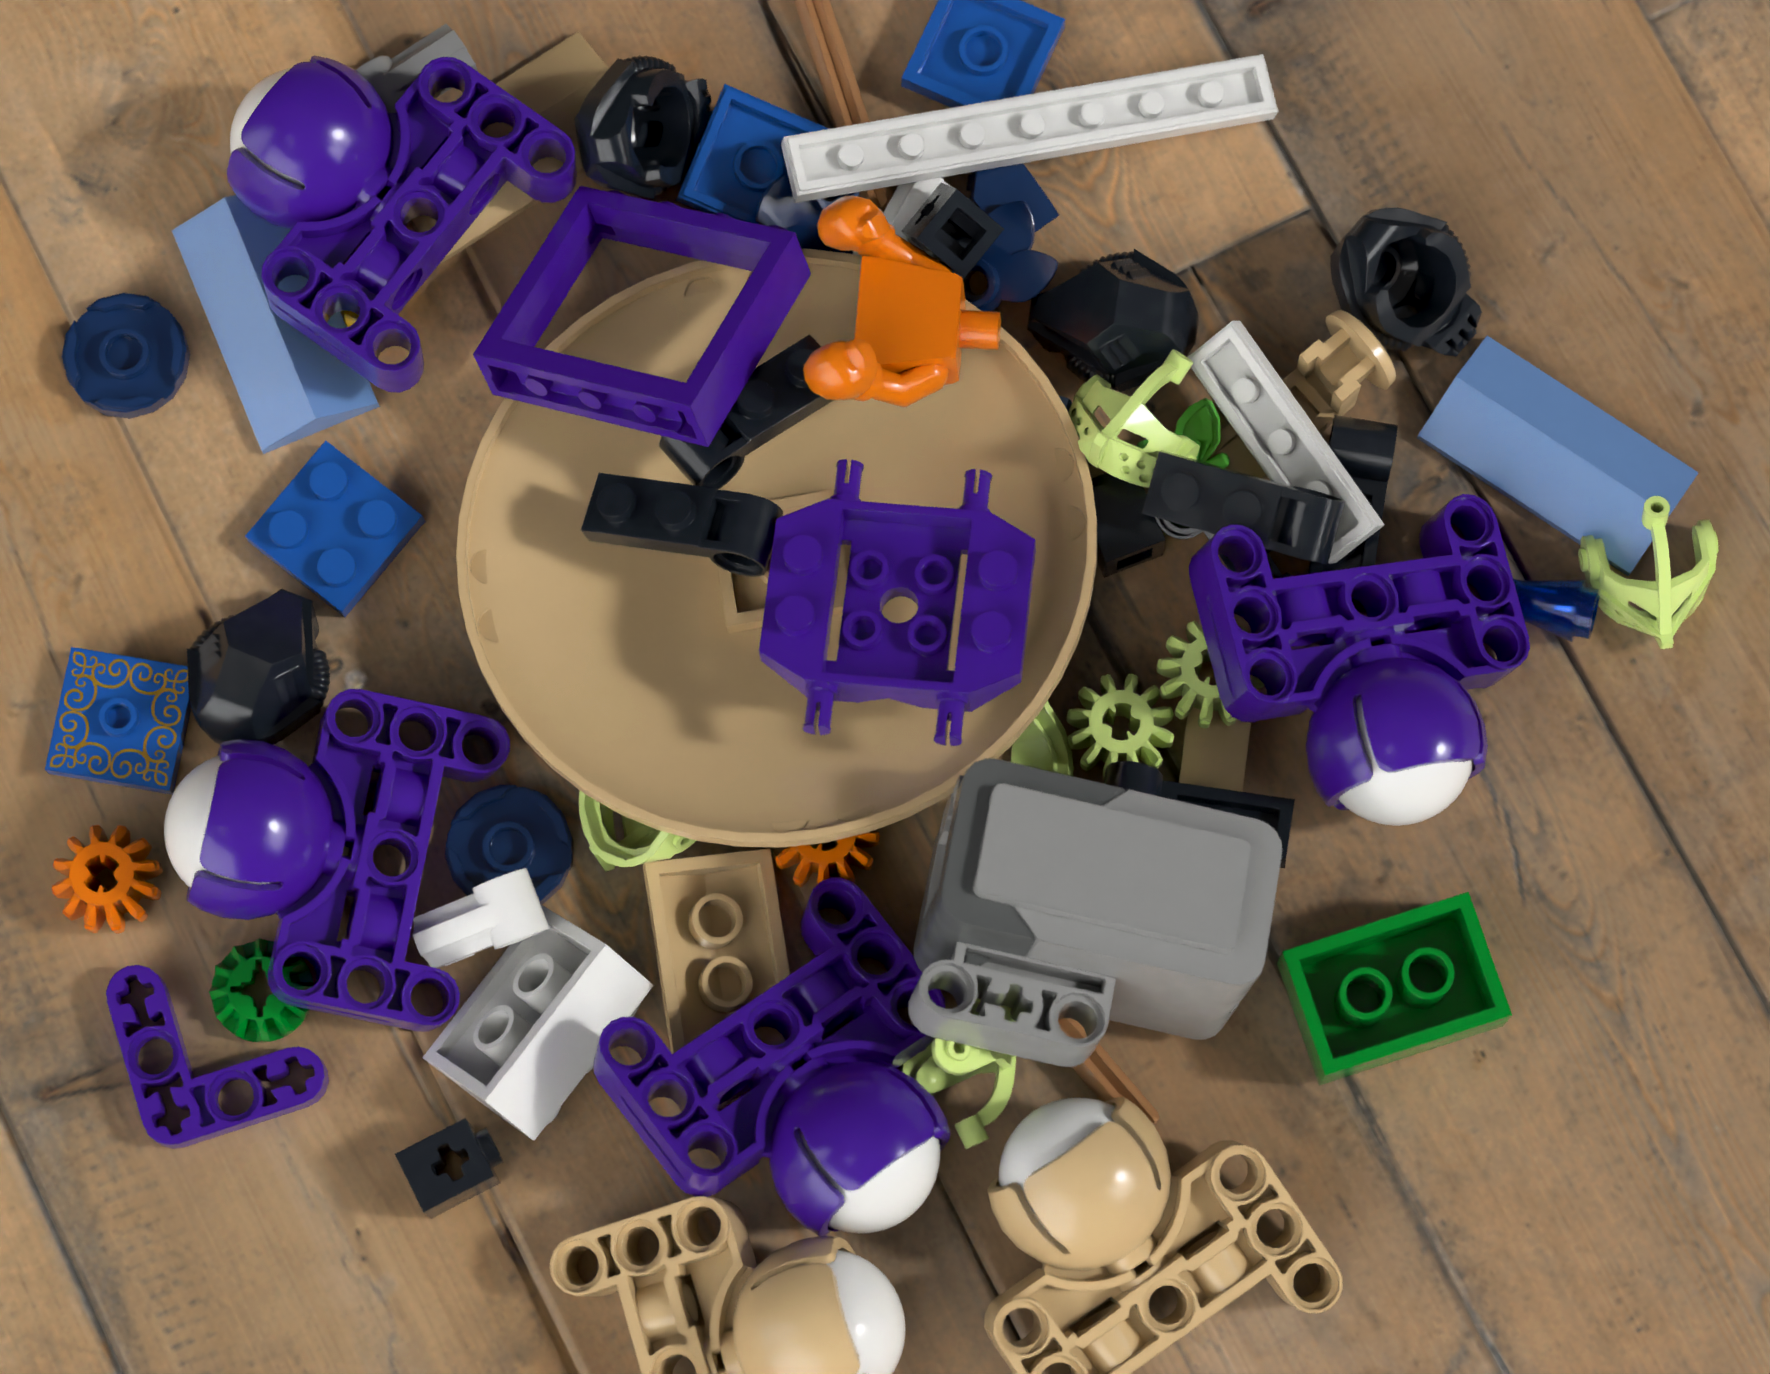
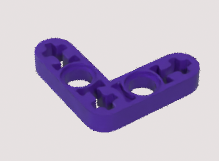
M141 965L126 966L117 971L110 979L106 990L107 1004L141 1120L147 1134L162 1146L172 1149L188 1147L307 1108L317 1103L326 1093L329 1077L324 1062L310 1049L299 1046L285 1048L194 1078L170 993L164 980L150 968ZM138 980L145 988L154 987V994L145 998L147 1013L154 1022L164 1017L165 1025L144 1027L130 1036L129 1027H140L142 1024L137 1010L131 1004H122V997H126L131 993L130 983ZM154 1039L168 1041L173 1049V1060L168 1069L154 1075L143 1072L139 1065L138 1056L144 1044ZM294 1061H298L305 1069H314L315 1076L306 1080L307 1091L297 1094L291 1086L273 1089L271 1092L276 1097L277 1103L267 1106L266 1089L257 1077L258 1072L267 1069V1078L274 1082L290 1075L289 1064ZM181 1077L183 1086L170 1087V1091L176 1106L182 1110L190 1109V1117L181 1121L182 1132L174 1135L166 1126L158 1127L157 1119L167 1115L163 1096L155 1092L148 1097L146 1089L148 1087L168 1086ZM232 1080L246 1081L253 1089L254 1099L252 1105L241 1115L231 1116L225 1114L219 1106L218 1096L220 1090Z

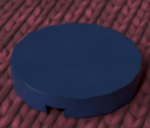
M120 293L98 299L86 308L87 312L80 316L77 323L74 320L65 336L62 359L67 380L86 405L106 416L131 419L154 413L175 397L187 377L190 352L182 326L168 309L162 307L160 303L148 296Z
M497 785L474 794L457 810L450 824L451 828L447 834L445 858L453 881L466 896L473 894L472 888L482 883L527 868L539 902L543 905L562 888L572 867L574 840L566 818L548 796L538 791H532L526 787H517L516 785Z

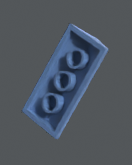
M236 195L224 197L173 229L172 232L261 451L265 454L380 406L370 382L281 319L271 309L261 277L262 265L266 257L276 249L291 229L276 226L256 216ZM291 275L285 277L277 288L284 292H295L301 290L307 284L308 279L301 275ZM341 312L332 315L327 322L335 328H346Z
M1489 336L1484 338L1456 375L1417 436V439L1579 545L1581 544L1582 536L1593 535L1594 539L1601 538L1608 563L1628 577L1652 543L1651 531L1642 524V512L1646 500L1652 496L1665 498L1670 505V516L1699 473Z

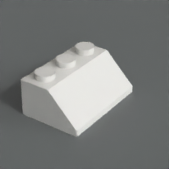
M543 905L541 907L550 929L509 945L422 1057L492 1112L533 1141L545 1126L555 1119L561 1105L585 1074L594 1068L593 1062L603 1029L615 1019L633 1017L638 1011L642 1000L654 986L607 944Z

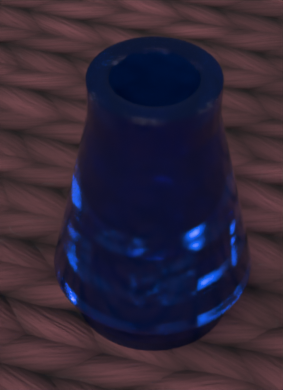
M1513 578L1526 623L1570 642H1573L1575 637L1591 638L1599 605L1600 589L1586 587V580H1519Z

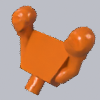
M844 196L822 210L817 223L818 236L822 242L828 247L841 251L853 250L862 256L854 339L847 342L842 340L832 342L811 353L804 365L803 373L805 382L812 392L828 400L853 399L864 402L869 399H875L899 407H907L941 390L944 385L959 381L962 348L999 349L1000 312L965 310L963 277L953 273L951 268L895 234L894 226L888 223L883 212L870 199L858 196Z

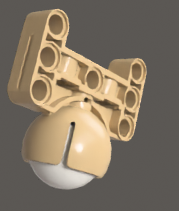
M1117 1097L1105 1102L1090 1098H1067L1050 1102L1034 1110L1018 1124L1010 1135L1001 1156L999 1177L994 1179L987 1188L991 1209L1002 1231L1018 1249L1043 1263L1042 1269L1037 1268L1011 1288L996 1296L988 1305L984 1315L986 1332L1013 1374H1042L1047 1366L1058 1362L1066 1363L1070 1369V1374H1131L1265 1278L1284 1302L1307 1313H1321L1330 1309L1339 1300L1343 1289V1277L1337 1264L1266 1159L1256 1149L1234 1140H1221L1210 1145L1205 1151L1171 1174L1166 1148L1154 1124L1137 1105L1124 1097ZM1241 1155L1247 1163V1176L1240 1186L1226 1189L1220 1181L1219 1171L1221 1165L1228 1157ZM1278 1209L1284 1218L1283 1231L1276 1240L1270 1243H1262L1256 1233L1257 1222L1264 1212ZM1215 1222L1217 1223L1214 1227L1209 1229L1207 1232H1205L1200 1237H1198L1197 1239H1195L1190 1244H1188L1183 1249L1177 1252V1249H1179L1181 1246L1186 1244L1188 1241H1190L1195 1236L1203 1232L1205 1229L1210 1227ZM1315 1263L1320 1271L1318 1288L1308 1296L1298 1297L1293 1288L1294 1276L1302 1266ZM1172 1285L1177 1293L1175 1310L1165 1318H1152L1149 1312L1151 1294L1157 1288ZM1108 1298H1110V1300H1109L1108 1302H1106L1104 1305H1102L1101 1307H1099L1097 1310H1095L1094 1312H1092L1091 1314H1089L1087 1317H1085L1084 1319H1082L1080 1322H1078L1077 1324H1075L1073 1327H1071V1328L1068 1327V1326H1070L1071 1324H1073L1074 1322H1076L1078 1319H1080L1081 1317H1083L1085 1314H1087L1088 1312H1090L1092 1309H1094L1095 1307H1097L1099 1304H1101L1102 1302H1104L1105 1300H1107ZM1017 1308L1030 1309L1033 1315L1031 1332L1025 1338L1018 1341L1005 1339L1003 1322L1009 1312Z
M691 1197L569 1237L556 1247L551 1257V1276L555 1284L563 1292L574 1296L593 1297L619 1292L641 1374H673L675 1364L684 1356L692 1361L696 1374H892L903 1351L905 1317L898 1294L888 1278L876 1266L855 1255L853 1248L846 1240L840 1237L825 1235L800 1239L774 1251L757 1266L744 1215L733 1202L721 1198ZM712 1209L720 1219L721 1229L716 1240L706 1245L698 1234V1223L701 1216L706 1211ZM651 1229L659 1239L660 1249L654 1261L646 1265L638 1255L637 1245L642 1234ZM591 1249L598 1259L599 1269L593 1281L586 1284L578 1274L577 1264L580 1256L586 1250Z

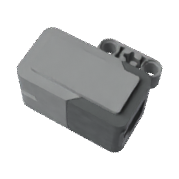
M985 758L977 761L967 769L964 776L959 775L954 792L950 795L945 805L940 829L934 841L914 945V959L918 968L923 973L908 1003L911 1021L921 1033L933 1038L1062 1067H1074L1084 1063L1091 1056L1103 1037L1109 1020L1190 1039L1205 1040L1211 1038L1224 1027L1264 967L1281 864L1282 842L1277 832L1269 824L1258 819L1138 791H1126V789L1004 760ZM932 989L948 991L955 997L958 1007L943 1009L936 1006L931 1001L928 991ZM976 998L980 999V1003L975 1011L979 1013L978 1015L970 1013ZM1000 1006L1011 1008V1019L1015 1020V1022L1004 1019L1005 1011ZM1071 1018L1078 1021L1083 1026L1086 1037L1075 1039L1067 1036L1061 1030L1058 1020Z

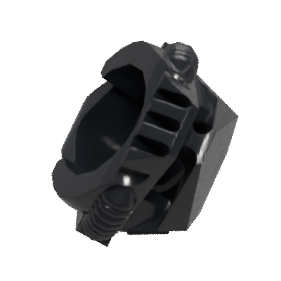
M645 55L634 56L624 60L617 59L588 93L579 113L574 118L581 163L586 176L604 188L655 199L656 195L680 183L685 177L696 153L695 145L700 143L713 112L710 106L712 99L707 89L706 79L699 78L687 81L684 74L676 72L673 64L652 56Z
M1403 208L1370 210L1344 236L1330 256L1332 283L1341 310L1361 321L1387 350L1406 351L1414 345L1432 349L1443 355L1457 357L1477 334L1476 327L1482 314L1478 303L1466 294L1471 288V272L1469 271L1470 265L1467 263L1468 257L1465 256L1466 251L1462 249V243L1458 242L1459 238L1454 236V231L1449 230L1446 221Z
M1134 249V252H1122L1121 254L1117 252L1114 255L1101 256L1099 260L1095 259L1092 264H1087L1086 268H1081L1078 275L1032 298L1027 330L1032 333L1045 350L1061 352L1066 360V367L1079 379L1087 382L1094 375H1099L1111 384L1110 389L1118 390L1121 393L1141 385L1156 369L1162 366L1172 349L1186 357L1196 344L1199 313L1189 289L1175 273Z
M280 589L272 596L236 615H230L228 618H222L221 621L208 626L207 630L202 631V635L197 637L189 649L187 648L188 689L191 709L199 727L215 743L221 744V742L243 739L264 741L274 745L321 713V707L324 705V700L329 690L330 667L327 654L318 649L315 641L319 634V625L312 600L285 589Z

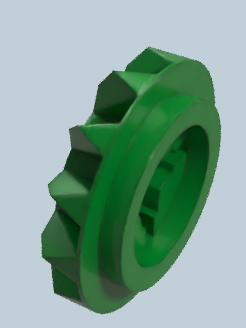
M261 938L244 945L234 946L223 961L215 965V974L209 990L217 1019L232 1034L251 1042H271L289 1035L302 1024L310 1009L291 1006L281 1002L274 994L267 996L266 1006H263V1017H260V1010L256 1006L255 999L251 996L243 995L241 992H235L236 989H244V986L255 984L256 974L259 973V965L261 964L268 980V969L274 941ZM293 957L284 962L282 975L290 987L297 990H307L314 986L312 974L303 958Z

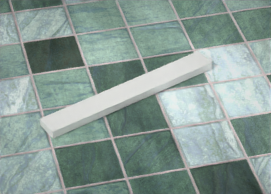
M1261 54L783 137L781 147L794 202L799 203L1272 120L1278 113L1264 55Z

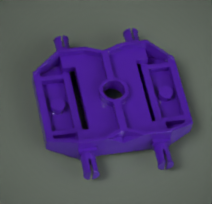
M847 459L839 460L836 463L834 495L830 499H825L776 519L759 646L761 661L806 696L807 706L803 730L809 734L816 735L818 712L820 735L830 734L833 701L859 703L889 698L920 708L938 709L934 741L946 746L948 726L951 721L950 745L958 746L962 743L964 712L974 711L1022 681L1036 554L1035 539L990 512L988 501L992 474L988 471L980 470L977 493L976 469L965 472L962 505L959 509L861 501L859 494L864 465L859 461L851 460L848 482ZM841 545H851L837 661L827 660ZM965 554L968 557L955 669L952 671L948 670L961 556ZM895 597H907L917 604L918 609L910 620L895 623L883 616L882 610L884 605Z

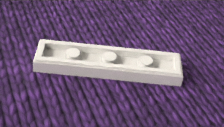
M1231 321L1188 356L1194 362L1191 369L1270 481L1287 486L1311 489L1346 501L1328 561L1329 564L1338 562L1385 525L1241 321Z

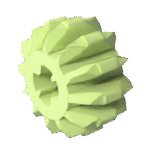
M1196 621L1189 622L1186 627L1189 643L1180 637L1171 635L1166 642V648L1173 657L1158 660L1157 673L1172 678L1161 685L1160 696L1162 699H1172L1182 695L1183 698L1179 701L1174 713L1179 719L1188 716L1193 707L1201 710L1198 719L1200 728H1209L1213 711L1217 710L1222 721L1227 726L1233 725L1237 719L1225 710L1217 685H1209L1210 677H1207L1204 682L1198 678L1202 663L1209 662L1210 657L1201 626ZM1250 675V681L1255 689L1264 687V684L1257 677Z
M1134 674L1127 675L1124 690H1116L1111 675L1101 676L1100 690L1102 697L1092 689L1083 687L1078 693V698L1086 709H1069L1066 721L1072 726L1080 728V730L1073 732L1067 737L1069 748L1078 750L1090 747L1082 756L1080 766L1085 771H1088L1102 760L1105 762L1103 780L1106 767L1118 761L1138 762V759H1140L1143 763L1158 769L1162 765L1163 758L1155 747L1166 748L1171 747L1173 744L1174 734L1160 727L1172 721L1174 715L1172 708L1162 706L1151 709L1160 697V689L1153 685L1139 696L1135 693L1138 677ZM1115 716H1124L1129 719V729L1137 733L1133 736L1130 731H1127L1125 740H1116L1111 737L1112 727L1104 723L1108 721L1111 725H1114Z

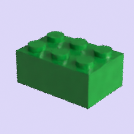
M1469 891L1282 951L1277 962L1319 1086L1502 1027L1512 1016Z

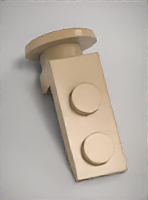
M1336 310L1326 316V325L1331 337L1324 343L1318 339L1302 352L1296 369L1283 379L1285 385L1320 434L1332 425L1334 415L1343 416L1355 406L1361 388L1360 383L1364 379L1384 390L1388 389L1396 379L1394 365L1380 341L1361 321L1342 310ZM1229 424L1221 430V442L1210 458L1222 452L1226 453L1230 458V464L1226 467L1227 469L1265 480L1268 479L1232 425Z

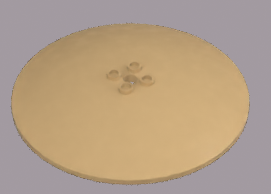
M802 249L811 275L756 367L809 334L821 347L840 340L847 342L854 339L861 256ZM699 260L651 276L613 295L580 317L554 339L545 350L686 383L753 271ZM965 299V310L981 311ZM1002 327L1000 328L998 350L962 348L959 381L944 385L941 390L907 407H899L875 399H869L864 402L853 399L833 400L746 455L738 473L726 485L718 489L748 493L766 498L777 504L783 510L784 516L825 499H830L834 495L836 463L839 460L847 459L849 467L848 482L851 460L859 461L864 465L859 494L861 501L959 509L963 501L965 472L976 469V493L978 492L980 470H985L992 474L988 509L994 515L1033 537L1036 543L1022 681L974 711L964 712L962 743L958 746L950 745L951 721L948 726L946 746L934 741L938 709L920 708L889 698L859 703L833 701L830 734L820 735L818 729L819 712L816 735L805 732L803 724L805 722L807 706L806 696L764 664L759 654L769 578L768 571L758 577L738 575L720 568L708 557L592 542L581 531L598 473L692 485L660 448L659 442L662 436L505 398L498 407L480 442L470 469L458 522L456 549L458 592L469 640L481 672L500 708L530 747L554 771L584 794L637 822L663 832L697 841L738 847H792L827 843L868 833L898 822L951 795L954 792L959 775L964 776L967 769L975 762L985 758L997 759L1010 748L1046 704L1062 679L1077 647L1091 603L1097 566V517L1092 479L1085 454L1079 449V436L1065 405L1041 368L1023 346ZM841 545L827 660L837 661L851 545ZM965 554L961 556L948 670L952 671L955 669L968 557ZM895 597L884 605L882 614L891 622L902 623L910 620L916 614L918 606L910 598Z

